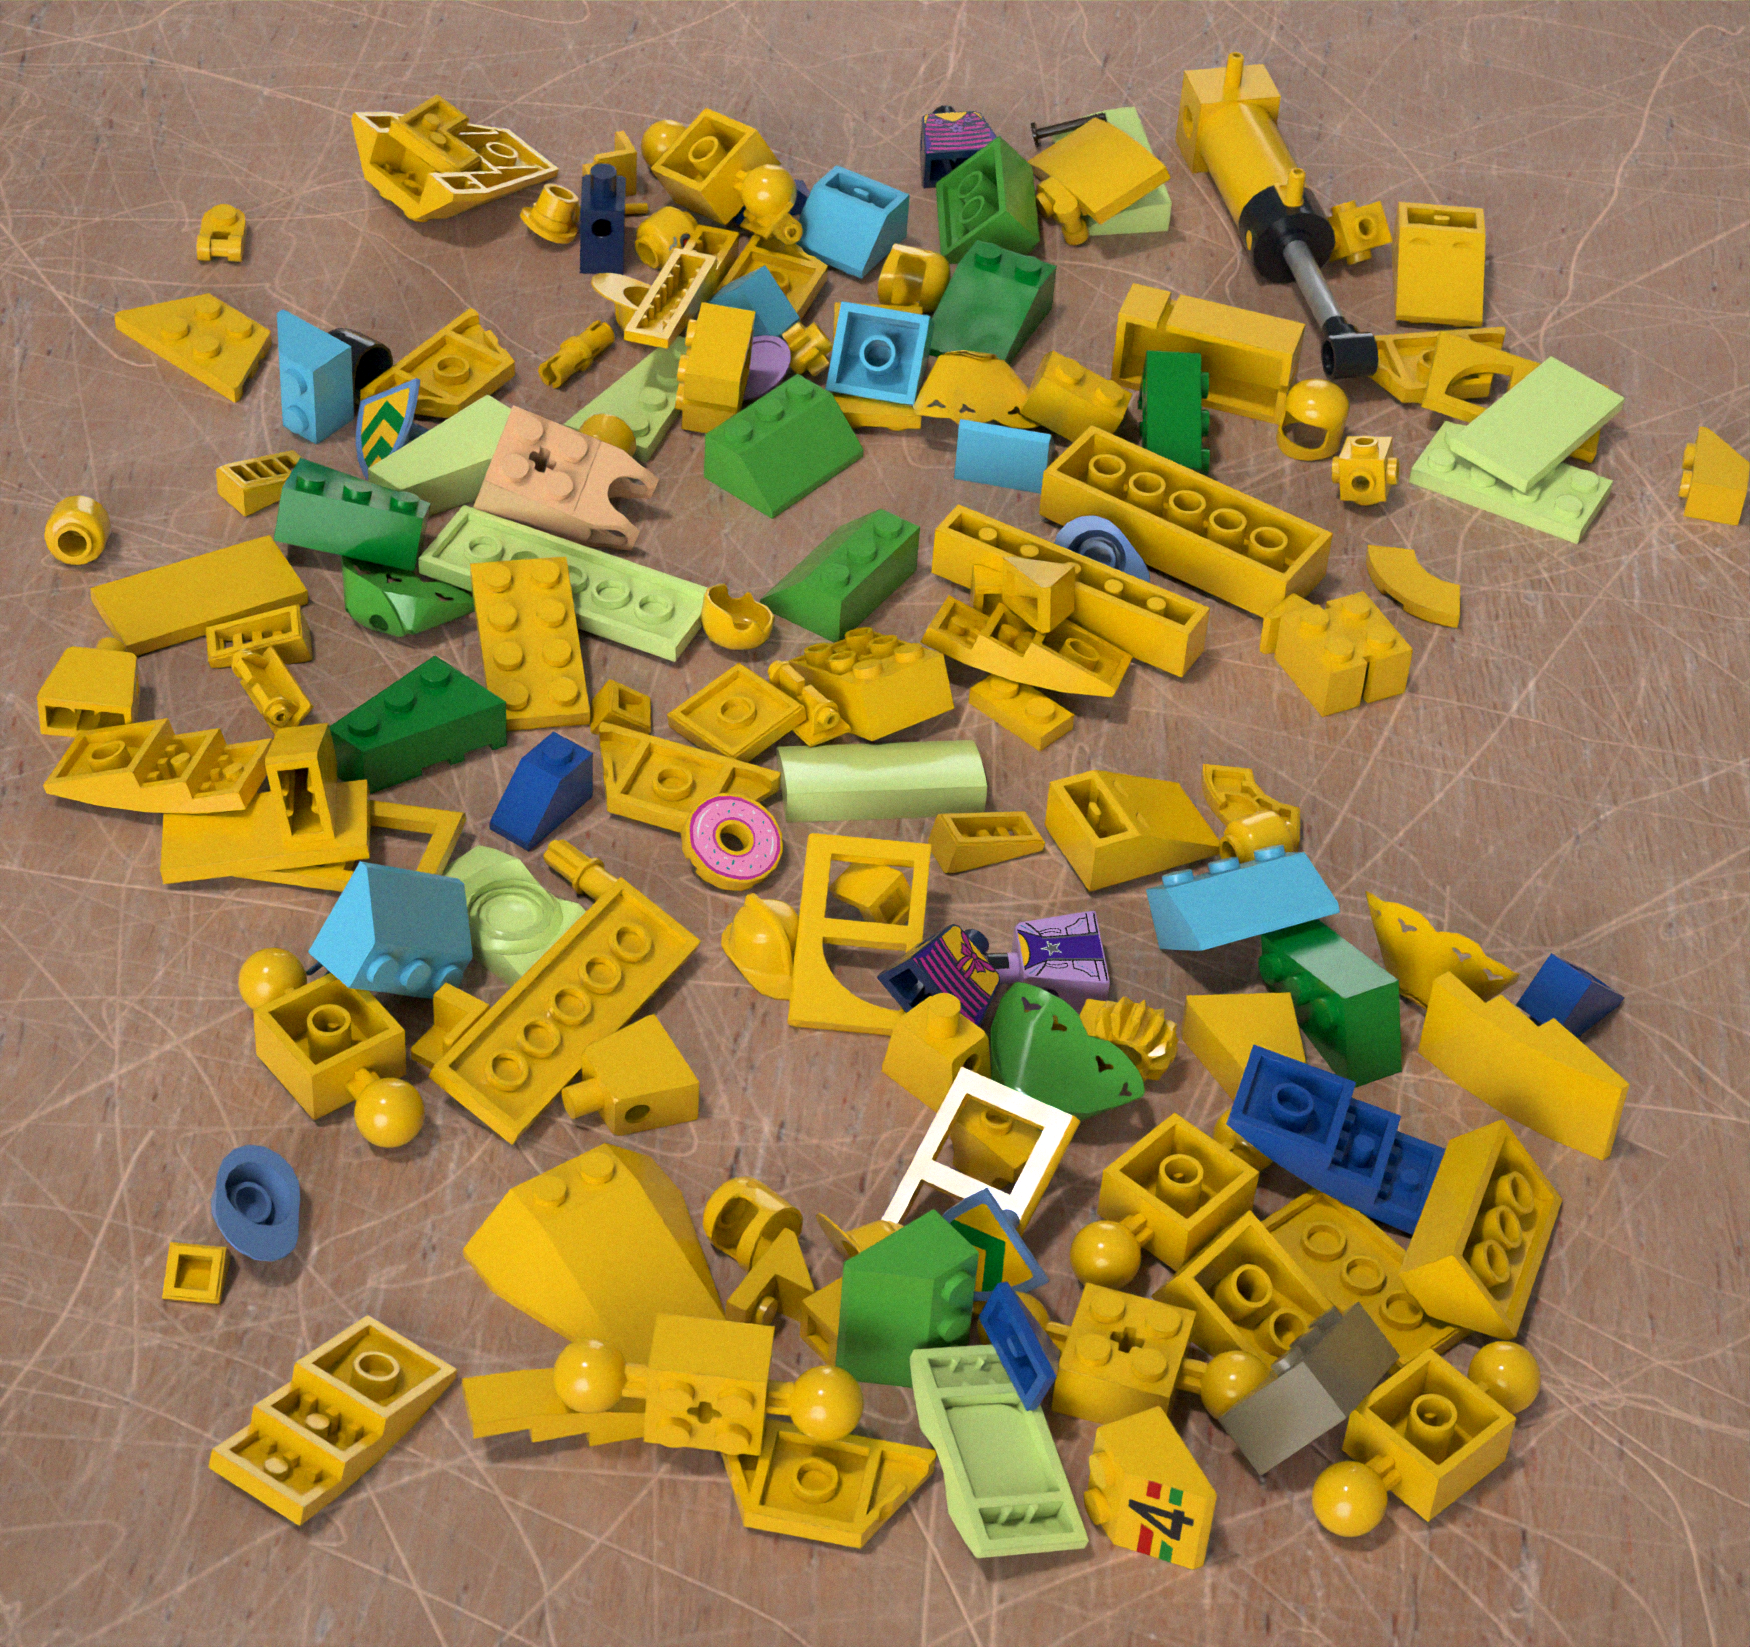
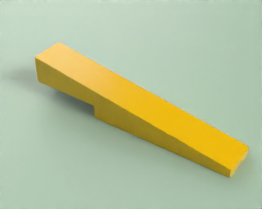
M697 225L696 231L692 233L684 248H675L625 328L624 340L668 349L687 326L689 319H692L700 310L701 302L705 303L738 258L740 233Z

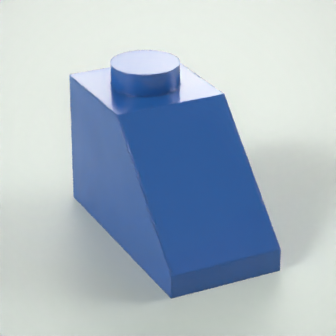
M553 731L521 758L489 822L490 830L530 851L593 797V753Z
M1551 953L1516 1006L1529 1014V1019L1538 1027L1555 1018L1578 1038L1616 1009L1625 997L1585 969Z

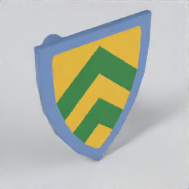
M413 379L360 401L355 442L357 459L362 473L367 480L368 468L407 445L409 441H413L429 431V429L413 422L420 379Z
M988 1187L964 1198L942 1215L952 1227L979 1251L973 1301H988L997 1283L1008 1282L1014 1291L1027 1293L1049 1282L1048 1277L1016 1231L1020 1222L1019 1216L1013 1210H1002Z

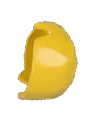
M720 583L707 588L701 609V625L710 641L731 650H750L759 647L770 638L775 616L767 606L755 601L750 592H746L740 598H732L728 594L726 584Z

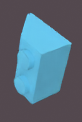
M841 301L825 390L833 393L913 406L927 369L935 326L932 318L927 315Z
M282 309L277 313L283 426L317 445L354 419L351 346Z

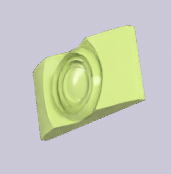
M478 845L447 865L442 876L458 878L465 885L473 958L510 987L586 912L579 903L556 898L544 889L520 859L494 848Z
M993 1345L913 1350L909 1358L920 1430L937 1452L944 1474L948 1514L964 1542L976 1558L1084 1549L1089 1539L1041 1404L1037 1410L1026 1411Z

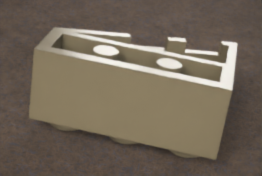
M1359 1301L1342 1313L1339 1312L1336 1306H1333L1314 1319L1308 1325L1309 1330L1289 1345L1291 1349L1270 1365L1272 1371H1270L1269 1376L1218 1418V1421L1260 1476L1345 1420L1400 1357Z

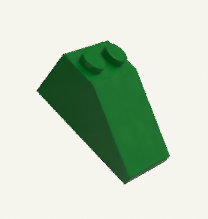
M977 240L959 262L932 317L935 326L929 355L938 358V356L944 355L945 352L976 351L996 354L997 358L1005 360L1009 365L1052 309L1057 266L1040 261L1033 256H1025L1000 248L996 244Z

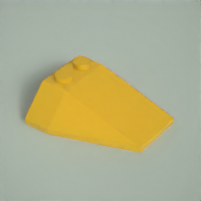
M353 112L351 118L364 179L377 188L383 198L394 202L400 207L407 218L416 222L450 218L557 177L559 168L509 129L468 123L466 129L455 137L482 157L477 170L474 172L440 173L388 134L392 122L404 114L392 112Z
M603 1143L511 1188L463 1248V1257L494 1294L570 1342L587 1337L607 1340L621 1351L626 1363L649 1364L657 1313L725 1321L726 1315L682 1192L651 1156L608 1143Z

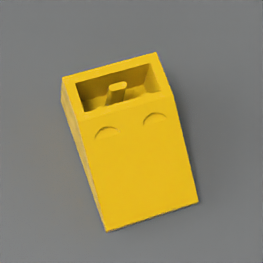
M1398 201L1392 234L1393 242H1391L1395 320L1408 321L1415 324L1425 322L1450 324L1455 327H1482L1486 239L1484 208Z
M871 627L852 629L845 633V639L832 644L817 643L810 645L804 649L803 655L788 660L805 679L806 686L811 684L827 700H832L837 704L840 717L851 727L849 733L870 741L877 740L955 709L943 653L924 648L920 643H909L900 640L895 635H884L875 632Z
M1095 769L1049 782L1044 826L1089 892L1220 854V840L1177 782Z

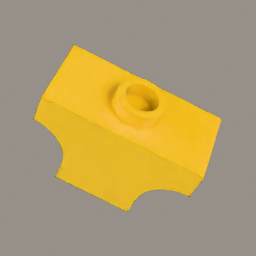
M968 1098L949 1135L954 1148L953 1165L964 1175L1000 1190L1009 1183L1013 1184L1019 1179L1042 1132L1036 1127Z

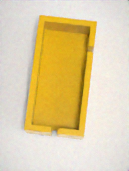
M1132 283L1118 313L1110 380L1116 382L1121 387L1139 391L1147 350L1201 353V371L1209 372L1207 399H1201L1202 407L1279 425L1288 392L1297 381L1298 361L1301 356L1306 324L1182 294L1179 295L1176 301L1171 299L1170 291Z

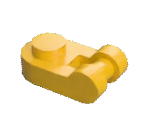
M1053 176L1037 184L1038 194L1035 195V199L1041 214L1045 218L1052 216L1062 227L1061 231L1067 244L1079 245L1085 242L1089 237V231L1085 221L1080 217L1081 209L1077 199Z
M219 204L204 213L200 233L197 236V260L212 261V257H228V261L231 262L243 261L247 231L245 214L241 210L229 204Z

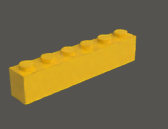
M960 504L935 529L931 573L971 589L973 564L983 565L1003 573L1004 557H1019L1075 565L1074 612L1066 618L1067 620L1127 652L1134 658L1181 678L1204 651L1210 608Z

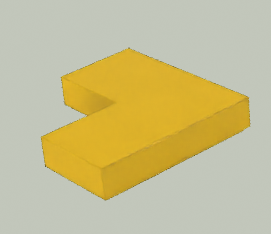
M437 94L393 121L388 131L389 135L440 173L474 172L482 160L479 154L455 137L466 129L470 120L468 116Z

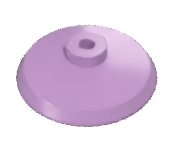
M769 335L753 337L751 368L744 400L755 399L769 393L785 377L791 353L783 339Z

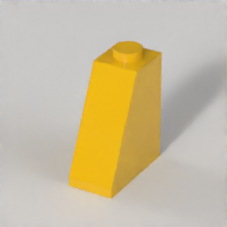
M329 722L278 728L265 757V767L283 845L335 839L337 758Z
M1290 992L1186 995L1180 1031L1182 1040L1233 1102L1253 1045L1306 1063Z

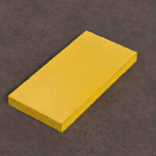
M270 535L90 588L91 600L114 638L124 644L126 652H132L136 656L206 635V627L300 604V606L308 604V590Z
M367 779L337 783L335 839L283 845L271 791L255 793L245 810L199 814L164 813L160 863L163 884L370 858V791Z
M1314 1187L1261 1221L1264 1227L1333 1306H1336L1340 1313L1359 1301L1400 1355L1388 1370L1391 1375H1394L1429 1347L1438 1355H1441L1474 1332V1330L1428 1316L1415 1297L1407 1293L1398 1276L1406 1250L1363 1213Z

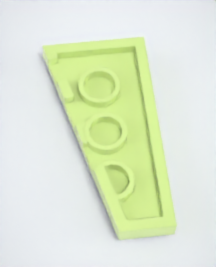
M678 336L668 349L658 347L563 425L578 431L584 421L595 414L604 413L616 416L631 428L636 438V451L632 458L648 462L681 412V410L675 409V401L679 385L677 381L679 360L681 354L686 355L688 346H685L686 337Z

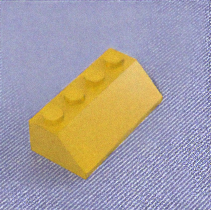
M1504 1119L1449 1140L1398 1276L1407 1293L1415 1297L1428 1316L1507 1341L1516 1337L1563 1199Z

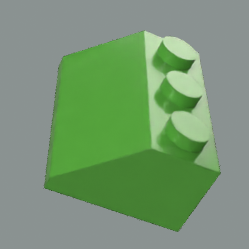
M1000 136L936 183L940 253L947 259L949 264H959L977 240L993 243L1000 248L1022 255L1029 254L1036 244L1040 242L1032 166Z
M796 374L705 434L704 478L773 519L861 459L864 449L832 393Z
M883 509L876 510L843 524L760 599V603L767 606L772 613L835 643L845 639L846 632L857 628L917 570L920 527Z
M935 1209L844 1262L835 1366L849 1372L857 1382L913 1388L909 1358L913 1350L968 1346L979 1251Z

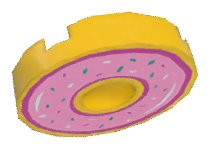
M719 793L704 798L691 810L681 831L682 851L686 860L690 858L692 864L696 867L695 872L705 882L724 890L744 891L753 888L755 884L761 883L763 880L765 881L776 869L783 852L782 833L774 816L759 802L742 794ZM724 833L735 835L741 840L743 850L732 851L726 848L720 839V835Z

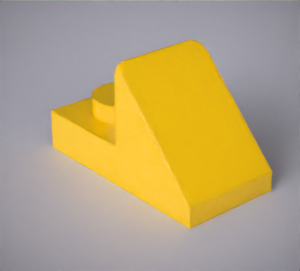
M785 1227L726 1301L725 1321L769 1326L777 1311L800 1322L802 1300L815 1293L794 1231Z

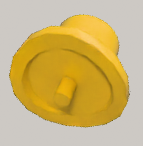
M545 184L537 202L534 203L533 207H523L520 217L530 229L546 240L557 244L570 243L574 241L578 232L577 225L572 219L578 203V197L572 191L562 186Z

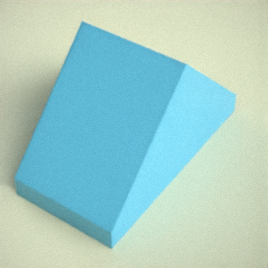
M765 265L726 284L705 302L755 311L753 337L769 335L783 339L781 334L797 322H800V317Z

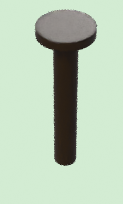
M1103 112L1043 128H1037L1036 122H1032L1031 131L1035 146H1041L1040 139L1074 131L1093 118L1107 122L1106 113Z

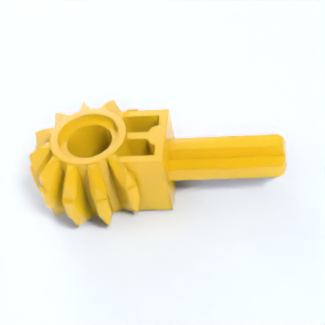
M1123 996L1118 1003L1086 999L1079 1017L1088 1036L1109 1041L1123 1051L1139 1070L1143 1082L1147 1078L1159 1081L1162 1074L1167 1071L1169 1064L1173 1063L1179 1042V1039L1176 1037L1177 1024L1171 1020L1164 1019L1165 1009L1154 1010L1147 1006L1145 999L1140 1003H1134L1126 996ZM1054 1015L1052 1031L1061 1030L1065 1032L1067 1030L1066 1026L1059 1024L1057 1016ZM1096 1056L1099 1071L1102 1072L1114 1068L1111 1064H1104L1103 1059L1100 1056Z

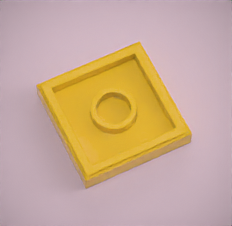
M738 662L669 712L667 719L670 728L700 749L748 763L805 721L807 716L805 706Z

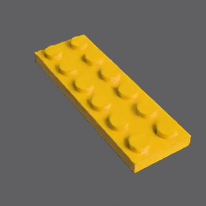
M620 877L433 1066L428 1077L513 1145L558 1098L562 1088L568 1087L582 1072V1052L585 1048L623 1029L696 952L702 941Z

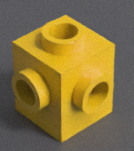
M1353 200L1331 208L1333 216L1328 217V220L1334 230L1335 246L1329 262L1346 258L1348 265L1356 264L1373 258L1371 250L1393 242L1381 201L1357 208L1356 201Z
M1347 436L1340 456L1333 457L1332 482L1333 484H1340V501H1354L1358 505H1373L1380 501L1386 502L1391 486L1398 485L1400 462L1398 457H1393V437Z

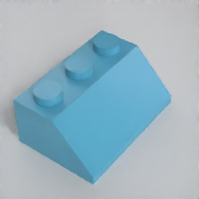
M1275 845L1253 851L1255 860L1239 864L1238 857L1208 863L1209 872L1193 876L1192 869L1168 873L1162 876L1163 885L1146 889L1159 949L1203 951L1340 913L1337 900L1305 852H1285L1284 845Z
M360 861L308 953L348 988L433 999V995L445 983L456 988L459 987L463 979V973L473 957L465 885L458 878Z

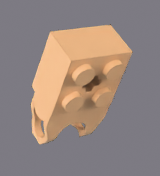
M513 405L473 508L587 547L632 550L640 530L629 522L623 514L615 510L610 504L609 499L616 497L651 499L659 479L647 468L641 466L623 449ZM627 477L638 479L645 485L634 484ZM608 530H618L626 537L616 536Z

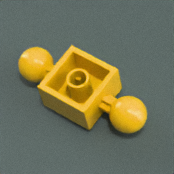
M705 108L688 128L678 121L665 119L653 123L643 134L641 140L643 159L674 202L726 226L741 211L744 205L753 216L761 218L766 214L777 215L789 201L795 204L797 189L793 177L788 171L780 167L781 163L755 128Z
M268 947L250 955L240 969L238 987L245 1003L253 1009L256 1055L314 1121L356 1100L354 1108L355 1123L359 1132L366 1140L384 1148H395L410 1142L422 1128L425 1118V1107L417 1089L407 1081L399 1079L406 1075L405 1030L370 991L348 988L332 973L307 984V974L302 962L288 950Z
M1231 1108L1226 1110L1216 1121L1212 1138L1174 1112L1103 1170L1097 1214L1105 1220L1095 1221L1083 1227L1074 1237L1069 1252L1072 1271L1083 1285L1087 1282L1113 1290L1125 1287L1134 1279L1141 1264L1140 1248L1142 1247L1177 1272L1221 1230L1249 1210H1253L1259 1171L1264 1170L1274 1161L1226 1125Z
M1086 1282L1072 1325L1068 1326L1050 1321L1046 1309L1035 1297L1024 1292L1015 1291L1060 1350L1061 1358L1055 1379L1051 1411L1106 1425L1160 1406L1169 1419L1178 1389L1199 1394L1204 1407L1218 1420L1228 1409L1256 1388L1270 1374L1266 1365L1258 1357L1245 1351H1227L1217 1355L1209 1363L1188 1358L1196 1311ZM978 1319L977 1330L980 1343L982 1345L992 1344L980 1319Z
M657 1313L648 1365L626 1363L623 1354L615 1345L601 1338L587 1337L567 1345L558 1355L553 1368V1384L558 1396L568 1407L575 1411L589 1414L603 1412L614 1406L622 1396L646 1399L644 1442L662 1444L670 1448L689 1447L721 1451L729 1455L749 1454L761 1456L766 1413L791 1416L793 1423L799 1431L811 1439L834 1441L845 1437L857 1426L864 1409V1398L859 1383L849 1372L837 1366L819 1365L803 1372L795 1382L770 1380L774 1326Z
M1509 1341L1493 1342L1481 1348L1474 1355L1468 1367L1467 1377H1465L1429 1347L1365 1396L1349 1416L1342 1450L1355 1461H1341L1330 1465L1320 1473L1314 1483L1311 1497L1312 1507L1319 1522L1327 1530L1339 1536L1357 1537L1373 1530L1384 1517L1387 1508V1492L1389 1490L1427 1522L1433 1519L1505 1461L1517 1419L1512 1414L1521 1412L1532 1404L1540 1390L1541 1372L1534 1356L1517 1343Z

